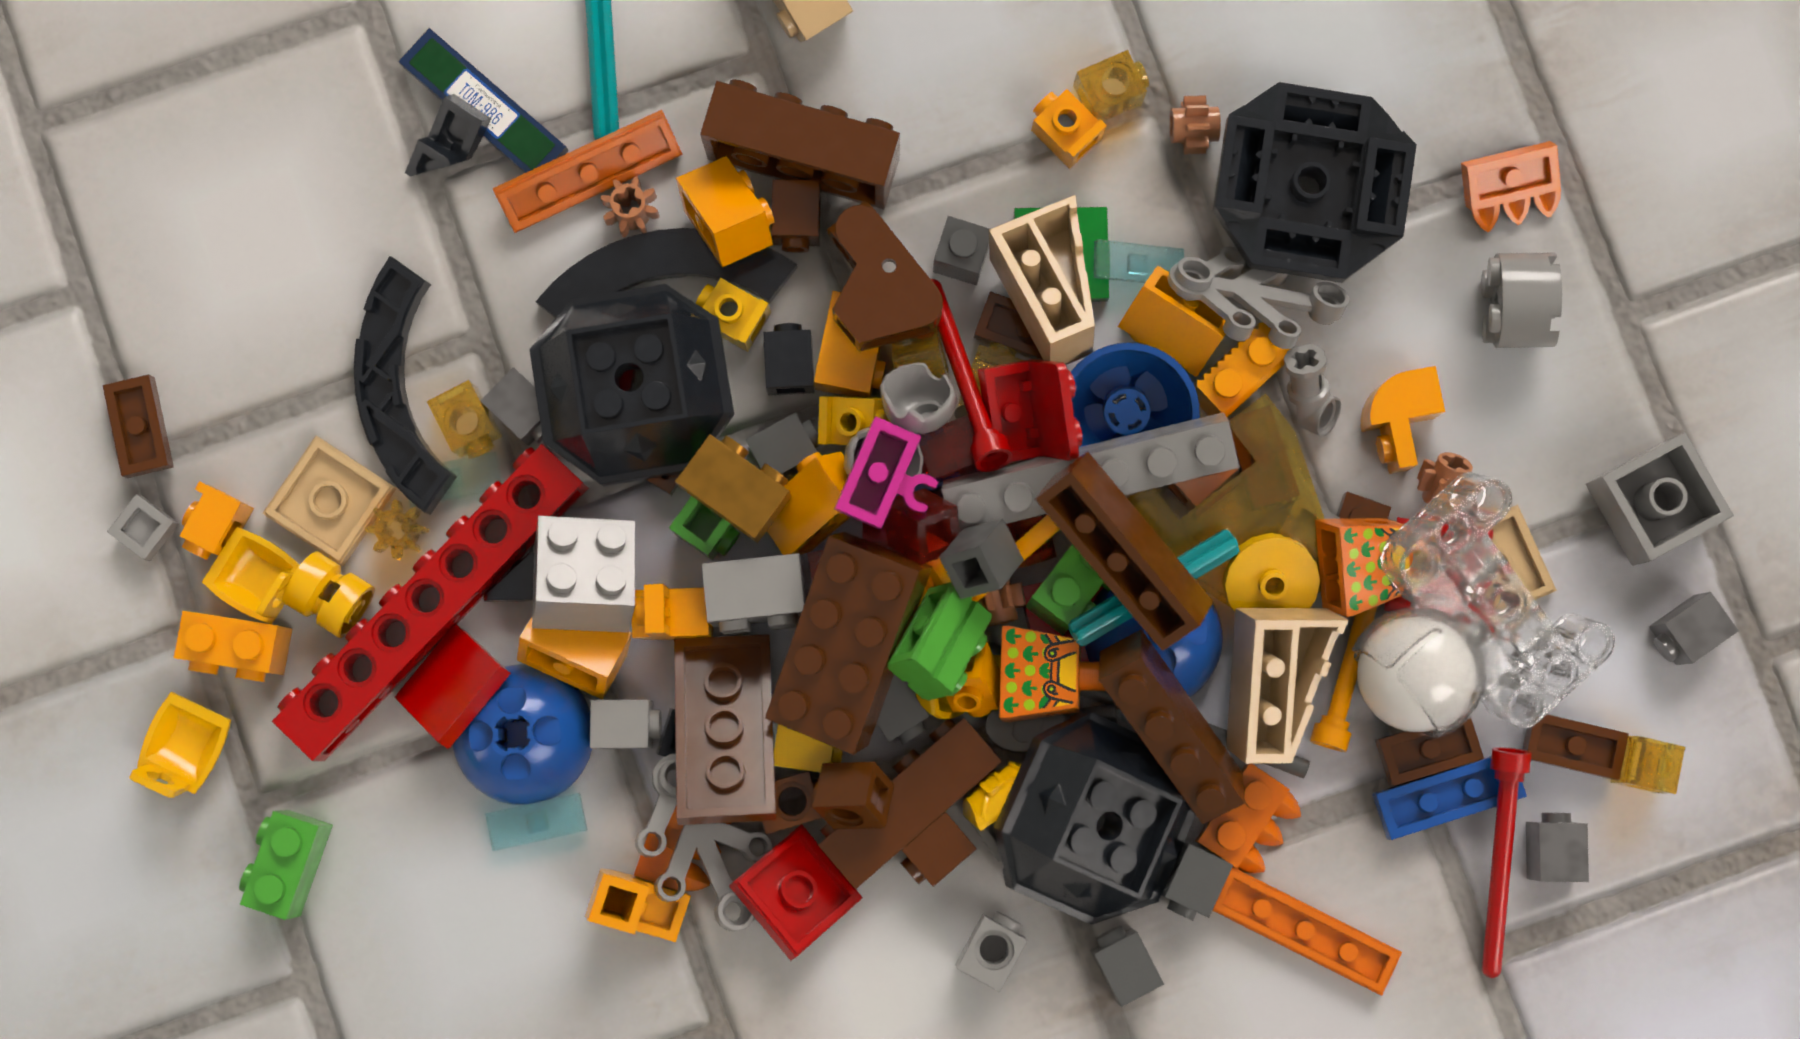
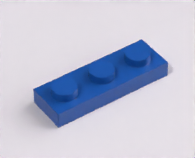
M1491 756L1373 793L1372 796L1387 840H1394L1497 807L1499 780L1494 778L1495 770L1490 768ZM1519 782L1517 800L1527 797L1523 782Z

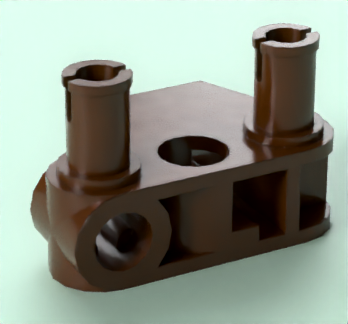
M863 201L859 205L845 209L839 215L837 222L826 230L834 245L853 268L832 309L834 321L859 352L932 332L940 322L943 308L942 295L937 286L868 202ZM886 262H893L896 269L893 272H885L882 266Z

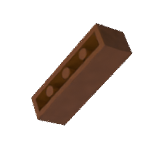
M1088 451L1050 479L1035 500L1162 651L1201 625L1214 601Z
M1142 629L1101 650L1099 660L1100 683L1200 822L1205 824L1245 804L1243 772Z
M965 718L961 719L957 724L952 719H947L929 735L934 744L924 753L919 755L913 749L892 767L898 775L891 780L894 783V789L885 828L833 829L827 823L820 830L826 838L818 846L855 889L862 885L1002 762Z

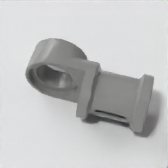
M1312 344L1295 346L1287 351L1284 356L1286 372L1290 375V381L1287 384L1289 400L1296 405L1299 427L1323 437L1330 433L1336 425L1341 412V401L1339 398L1330 395L1329 382L1324 377L1323 372L1327 368L1325 351L1319 346Z

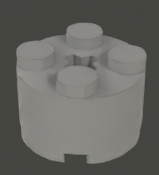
M1555 252L1496 253L1494 258L1488 259L1487 270H1482L1481 276L1482 298L1491 299L1489 313L1483 316L1482 321L1483 343H1493L1495 348L1556 346L1560 331H1550L1551 319L1561 317L1562 278L1560 264H1553L1557 258Z

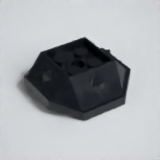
M1279 82L1228 115L1212 211L1249 268L1343 283L1400 241L1404 236L1417 144L1405 131L1399 129L1390 115L1373 97ZM1309 176L1315 179L1319 185V193L1310 194L1302 190L1298 178Z
M667 284L572 299L529 349L543 443L603 487L681 474L707 437L711 434L718 439L735 415L719 319ZM628 370H639L643 373V382L634 391H624L619 387L621 376Z
M1083 709L1072 715L1069 720L1033 737L994 825L998 851L1004 866L1002 871L1005 886L1091 925L1157 903L1196 815L1137 733L1092 711ZM1105 813L1104 825L1097 831V822Z

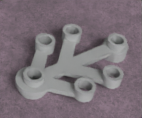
M1230 246L1223 247L1219 255L1206 262L1196 257L1182 258L1178 264H1175L1170 269L1167 278L1170 287L1179 297L1190 301L1201 300L1226 320L1223 330L1228 337L1237 341L1249 339L1256 325V320L1253 316L1255 315L1271 328L1268 334L1269 340L1275 346L1282 349H1291L1295 346L1301 334V327L1296 321L1284 317L1271 305L1308 311L1313 321L1322 325H1330L1342 317L1350 300L1349 295L1342 287L1331 282L1317 283L1311 294L1263 286L1267 283L1274 286L1282 285L1288 274L1252 269L1239 276L1246 262L1237 248ZM1220 275H1224V276H1226V277H1232V278L1238 277V278H1236V279H1234V280H1231V279L1220 278L1219 276H1220ZM1224 296L1234 298L1248 311L1238 309Z
M670 754L662 758L655 765L652 772V784L659 796L646 829L640 831L635 839V847L639 854L644 857L657 856L666 848L667 839L664 832L676 807V787L669 784L667 776L670 770H676V754ZM726 823L683 825L666 873L660 875L655 881V894L660 900L665 902L676 901L684 895L686 890L684 879L696 850L718 899L714 908L716 921L722 928L729 931L747 928L752 924L755 917L729 887L732 880L715 841L741 851L746 860L757 862L772 849L770 838L764 833L756 832L751 834ZM647 833L656 835L659 840L658 848L655 851H648L643 846V838ZM753 838L761 840L764 845V851L760 856L753 855L749 850V844ZM666 878H672L678 884V891L674 896L666 895L662 889V884ZM730 902H734L740 907V916L735 921L728 919L725 914L726 906Z

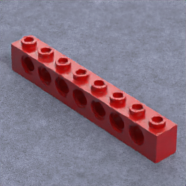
M543 444L536 450L533 447L526 449L513 463L512 468L515 471L503 484L500 481L493 483L481 495L479 502L482 505L470 518L464 515L454 522L446 532V536L449 539L437 552L431 549L422 555L412 568L415 574L404 586L396 584L389 589L379 601V605L382 608L369 621L364 618L356 623L345 636L348 643L336 655L329 653L322 658L311 671L315 677L302 690L299 687L293 689L278 704L277 708L281 712L272 722L310 760L325 761L438 645L455 623L458 624L484 597V594L503 578L534 546L538 516L562 517L589 489ZM529 485L538 486L541 493L539 502L532 508H521L518 502L521 490ZM495 519H504L507 525L505 537L497 543H489L485 536L486 527ZM462 553H470L474 561L472 571L465 577L457 578L452 570L453 561ZM435 587L440 594V602L433 611L425 613L419 604L420 595L425 589ZM401 621L406 628V637L399 646L391 647L386 640V631L392 623ZM366 655L372 663V672L365 681L359 682L353 675V665L359 657ZM332 690L338 698V707L331 716L326 717L319 708V701L325 692Z

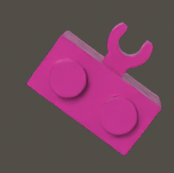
M875 416L833 510L877 529L882 528L896 494L903 497L905 504L911 510L926 512L928 506L915 500L913 490L918 484H925L935 489L938 485L937 480L927 474H918L913 477L905 474L921 436Z

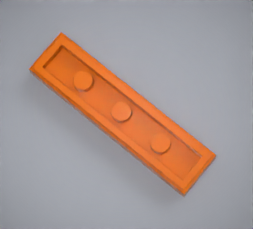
M661 109L493 188V191L514 233H517L613 188V180L615 179L620 183L626 182L635 176L683 155Z
M1232 867L1212 910L1381 996L1402 954L1401 951Z

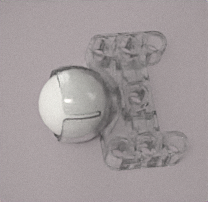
M1472 472L1463 473L1387 539L1380 549L1378 559L1382 572L1386 574L1401 596L1411 602V607H1402L1387 612L1368 624L1357 637L1352 650L1355 652L1354 659L1358 664V685L1365 703L1380 720L1392 727L1409 732H1422L1434 739L1451 734L1464 725L1476 711L1480 700L1486 710L1493 716L1520 728L1532 727L1603 664L1613 652L1615 635L1612 629L1604 623L1576 613H1569L1560 617L1552 624L1487 535V532L1500 522L1511 508L1512 493L1509 486L1501 480ZM1483 489V499L1477 506L1478 494ZM1448 521L1447 533L1441 538L1442 526ZM1413 552L1412 564L1405 570L1406 559ZM1500 593V601L1498 605L1494 608L1495 599ZM1585 634L1584 641L1581 644L1582 636ZM1551 664L1550 672L1546 676L1547 669ZM1517 695L1516 703L1511 708L1512 701Z

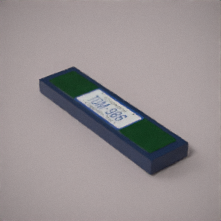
M430 28L398 61L406 71L442 102L445 96L455 94L489 116L491 121L483 138L524 173L559 158L569 151L560 140Z

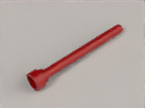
M931 279L939 289L943 300L942 316L937 328L975 434L972 438L970 452L979 471L991 472L999 470L1010 463L1013 453L1007 437L992 427L942 284L937 279Z
M1507 747L1492 748L1490 766L1491 769L1495 770L1494 778L1499 780L1482 960V972L1488 978L1498 977L1502 970L1519 782H1524L1525 773H1530L1532 756L1530 751Z

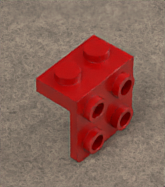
M1029 359L977 369L981 396L992 427L1007 437L1013 453V458L1010 462L1039 456L1065 461L1079 458V447L1082 445L1083 436L1081 426L1078 420L1074 418L1072 399L1076 393L1074 377L1067 370L1064 362Z

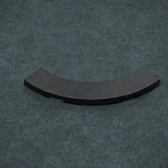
M695 228L663 229L624 238L587 255L552 282L535 302L556 318L572 299L624 291L646 281L653 282L667 278L702 276L713 278L717 281L721 277L729 283L755 294L770 304L798 267L795 262L769 247L722 267Z
M389 256L376 277L363 309L366 313L362 322L360 337L356 339L354 353L355 396L367 440L370 446H373L380 462L386 469V474L406 498L424 513L431 515L457 478V475L437 458L423 439L409 406L404 373L408 334L415 313L431 284L401 262Z

